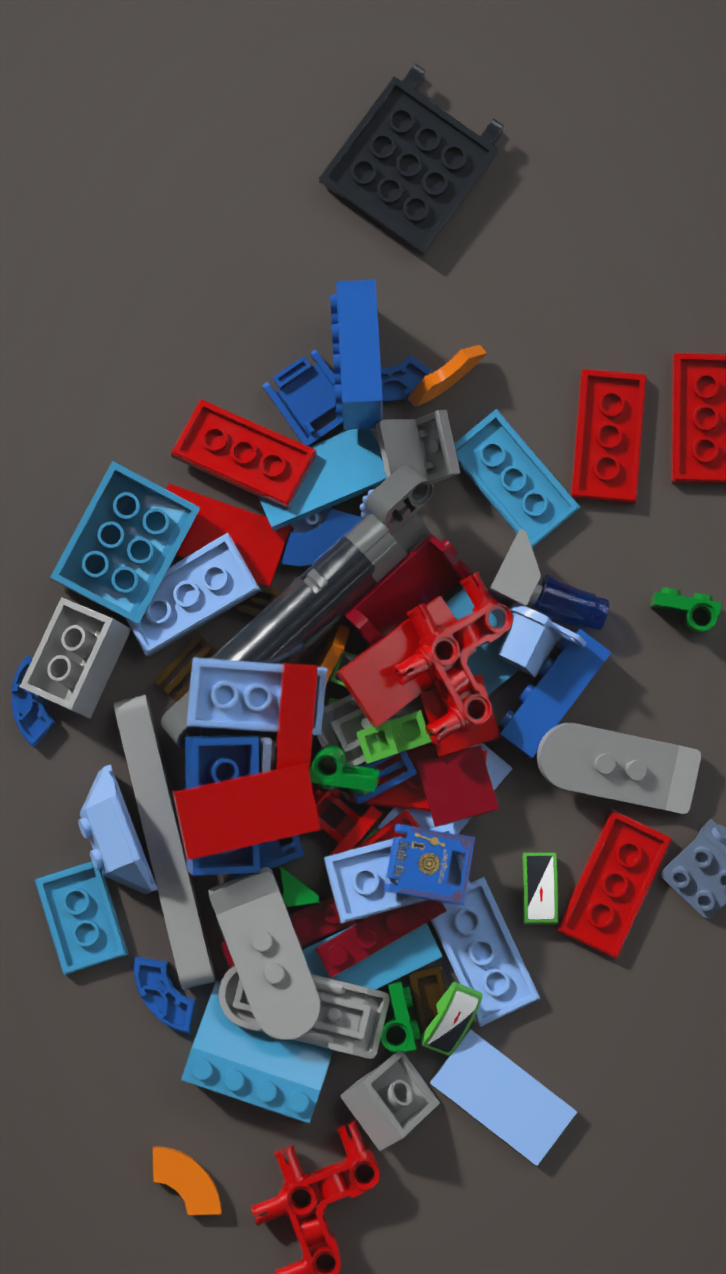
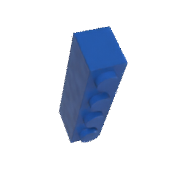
M581 629L577 630L576 634L585 640V647L583 648L563 638L557 646L562 651L555 661L549 657L538 672L542 678L534 687L529 683L519 696L518 700L522 704L515 713L509 710L498 724L503 729L500 732V737L529 759L533 758L538 751L543 736L551 728L557 726L612 653Z

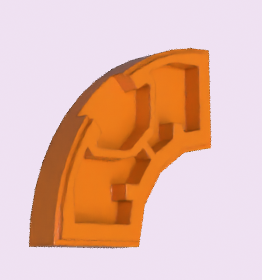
M481 345L461 349L443 367L425 376L409 395L408 400L414 407H417L439 396L471 371L487 352Z
M342 624L333 632L316 664L318 667L327 668L326 685L334 667L345 650L350 633L349 628Z
M163 1146L153 1147V1182L167 1184L176 1190L185 1202L187 1215L222 1214L218 1189L210 1174L198 1162L179 1150Z

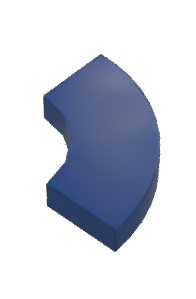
M411 355L398 365L390 368H381L383 402H395L408 398L422 379L434 373V371Z
M330 508L325 519L315 528L304 532L290 531L281 563L295 566L314 564L335 543L360 523L363 517Z
M27 655L20 664L13 680L11 690L12 713L19 731L26 741L35 748L56 722L48 712L45 698L20 688L33 659Z
M135 957V983L139 995L148 1009L165 1025L180 1032L190 1034L196 999L183 995L174 986L169 975V961Z

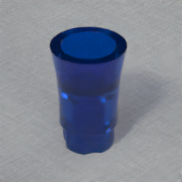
M545 574L540 584L543 588L534 604L533 610L549 617L550 620L582 628L587 626L595 630L603 628L609 611V600L596 597L594 593L581 590Z

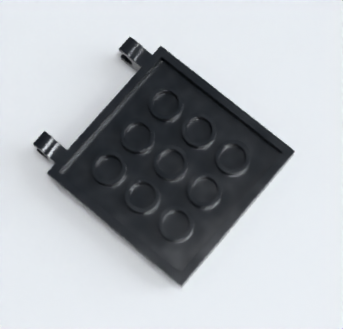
M415 63L403 81L395 76L391 79L321 174L319 182L424 255L498 154L499 149L493 144L503 133L504 125L493 118L481 136L476 134L415 91L425 79L424 73L426 72V70Z

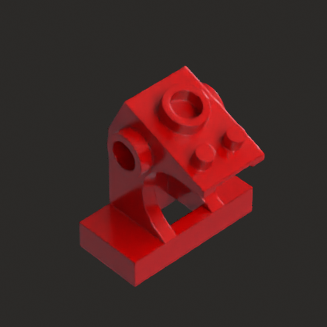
M317 783L311 784L320 827L339 842L330 855L352 850L382 813L372 805L361 818L339 799L343 794L337 788L323 789L319 788L316 785ZM331 802L347 814L335 829L319 817Z

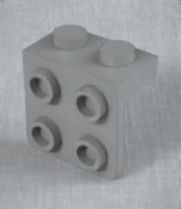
M437 410L417 419H389L376 423L386 478L399 467L406 464L412 465L432 483L460 474L447 410Z

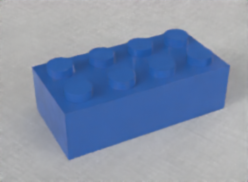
M376 280L336 281L337 294H330L336 418H343L344 430L376 428V423L383 420Z
M253 735L185 737L186 789L259 773V738ZM260 844L190 860L186 857V870L192 875L260 873Z

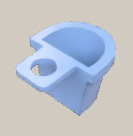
M512 603L510 610L513 615V623L511 628L505 632L497 656L513 667L536 677L561 637L583 648L586 642L578 634L552 622L549 617L524 605Z

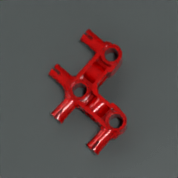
M475 572L460 581L474 606L472 612L444 629H438L425 603L406 612L421 639L418 640L419 647L416 650V655L399 665H395L393 673L397 675L407 671L396 678L403 686L425 672L429 675L448 710L446 715L425 726L427 734L435 733L429 738L436 745L458 730L466 732L476 725L485 723L492 714V706L482 684L476 682L467 665V657L469 656V651L480 645L493 642L510 629L513 623V615L507 606L500 603L499 599H496L495 596L491 597L479 572ZM490 613L496 617L497 625L495 628L489 622ZM437 644L440 645L444 651V657L442 660L439 659L435 653V647ZM469 703L475 706L476 715L474 718L468 714Z
M356 1120L348 1122L352 1136H349L345 1124L336 1128L347 1153L345 1160L307 1174L302 1171L294 1145L285 1147L289 1161H287L283 1149L273 1153L285 1180L282 1182V1189L278 1192V1196L251 1205L253 1216L256 1217L255 1221L258 1226L283 1215L290 1217L304 1254L302 1256L303 1260L280 1269H275V1274L339 1273L341 1253L336 1235L331 1233L324 1216L327 1204L347 1196L354 1198L375 1187L380 1177L379 1164L373 1151L370 1148H366ZM362 1164L370 1165L374 1170V1175L368 1180L359 1179L355 1174L358 1166ZM299 1189H304L310 1193L311 1200L305 1205H299L293 1200V1193ZM322 1254H330L334 1257L336 1263L333 1267L324 1269L318 1265L317 1258Z

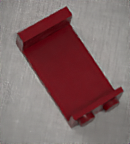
M430 534L343 615L371 647L407 620L409 616H407L406 612L413 610V608L422 603L427 605L436 597H443L459 581L473 574V571L463 560L460 559L458 561L455 558L458 551L447 539L441 542Z

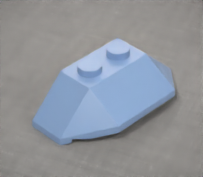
M111 764L98 771L80 811L82 819L78 820L79 828L84 838L89 837L93 848L90 851L92 863L97 870L101 869L103 876L140 893L148 894L158 888L119 789Z

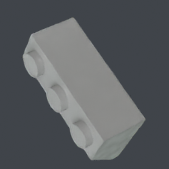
M61 597L20 688L91 719L131 632V628L111 617Z

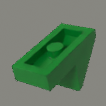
M281 867L284 893L281 895L286 907L320 902L319 895Z

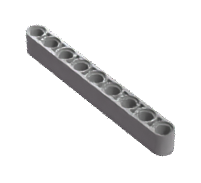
M147 695L114 702L115 715L181 987L185 990L216 982L191 873L186 870L185 848Z

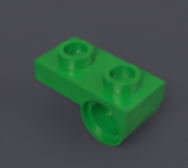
M661 588V592L656 591L652 595L650 608L682 613L685 628L694 634H702L711 629L716 624L718 616H720L722 603L713 601L714 597L711 595L694 593L693 598L680 596L681 591L673 588ZM699 609L707 614L708 622L706 626L695 624L692 618L694 610Z
M330 744L320 748L312 763L309 775L311 783H317L316 785L319 788L335 789L337 786L350 788L349 790L356 794H368L369 791L375 792L377 788L380 769L347 765L344 751L340 747ZM330 758L334 760L337 768H325L321 763V759Z
M401 981L388 983L395 1018L384 1023L381 1031L382 1043L388 1050L393 1052L416 1050L415 1041L421 1040L417 1020L410 1021L407 1008L414 1007L410 988H402ZM393 1026H400L406 1032L404 1040L398 1044L391 1043L386 1037L388 1029Z

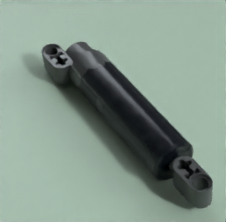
M406 464L399 467L369 495L366 506L371 514L367 515L347 535L335 543L210 659L274 664H298L347 619L343 614L430 533L416 512L431 499L434 493L433 483L412 465ZM190 691L176 702L163 715L161 720L162 728L181 749H185V737L207 736L214 729L187 725Z

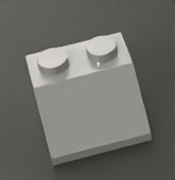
M520 528L488 592L491 597L495 596L501 603L511 607L512 603H518L532 608L543 586L538 584L541 573L527 532Z
M403 1051L393 1053L340 1095L379 1151L404 1138L440 1104Z

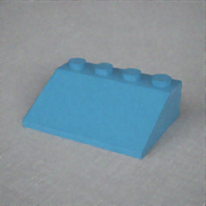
M112 461L50 576V580L139 624L200 507Z
M216 980L181 1080L310 1123L333 1050L292 1039H277L267 1033L236 1025L227 1018L220 1006L219 987L221 981Z

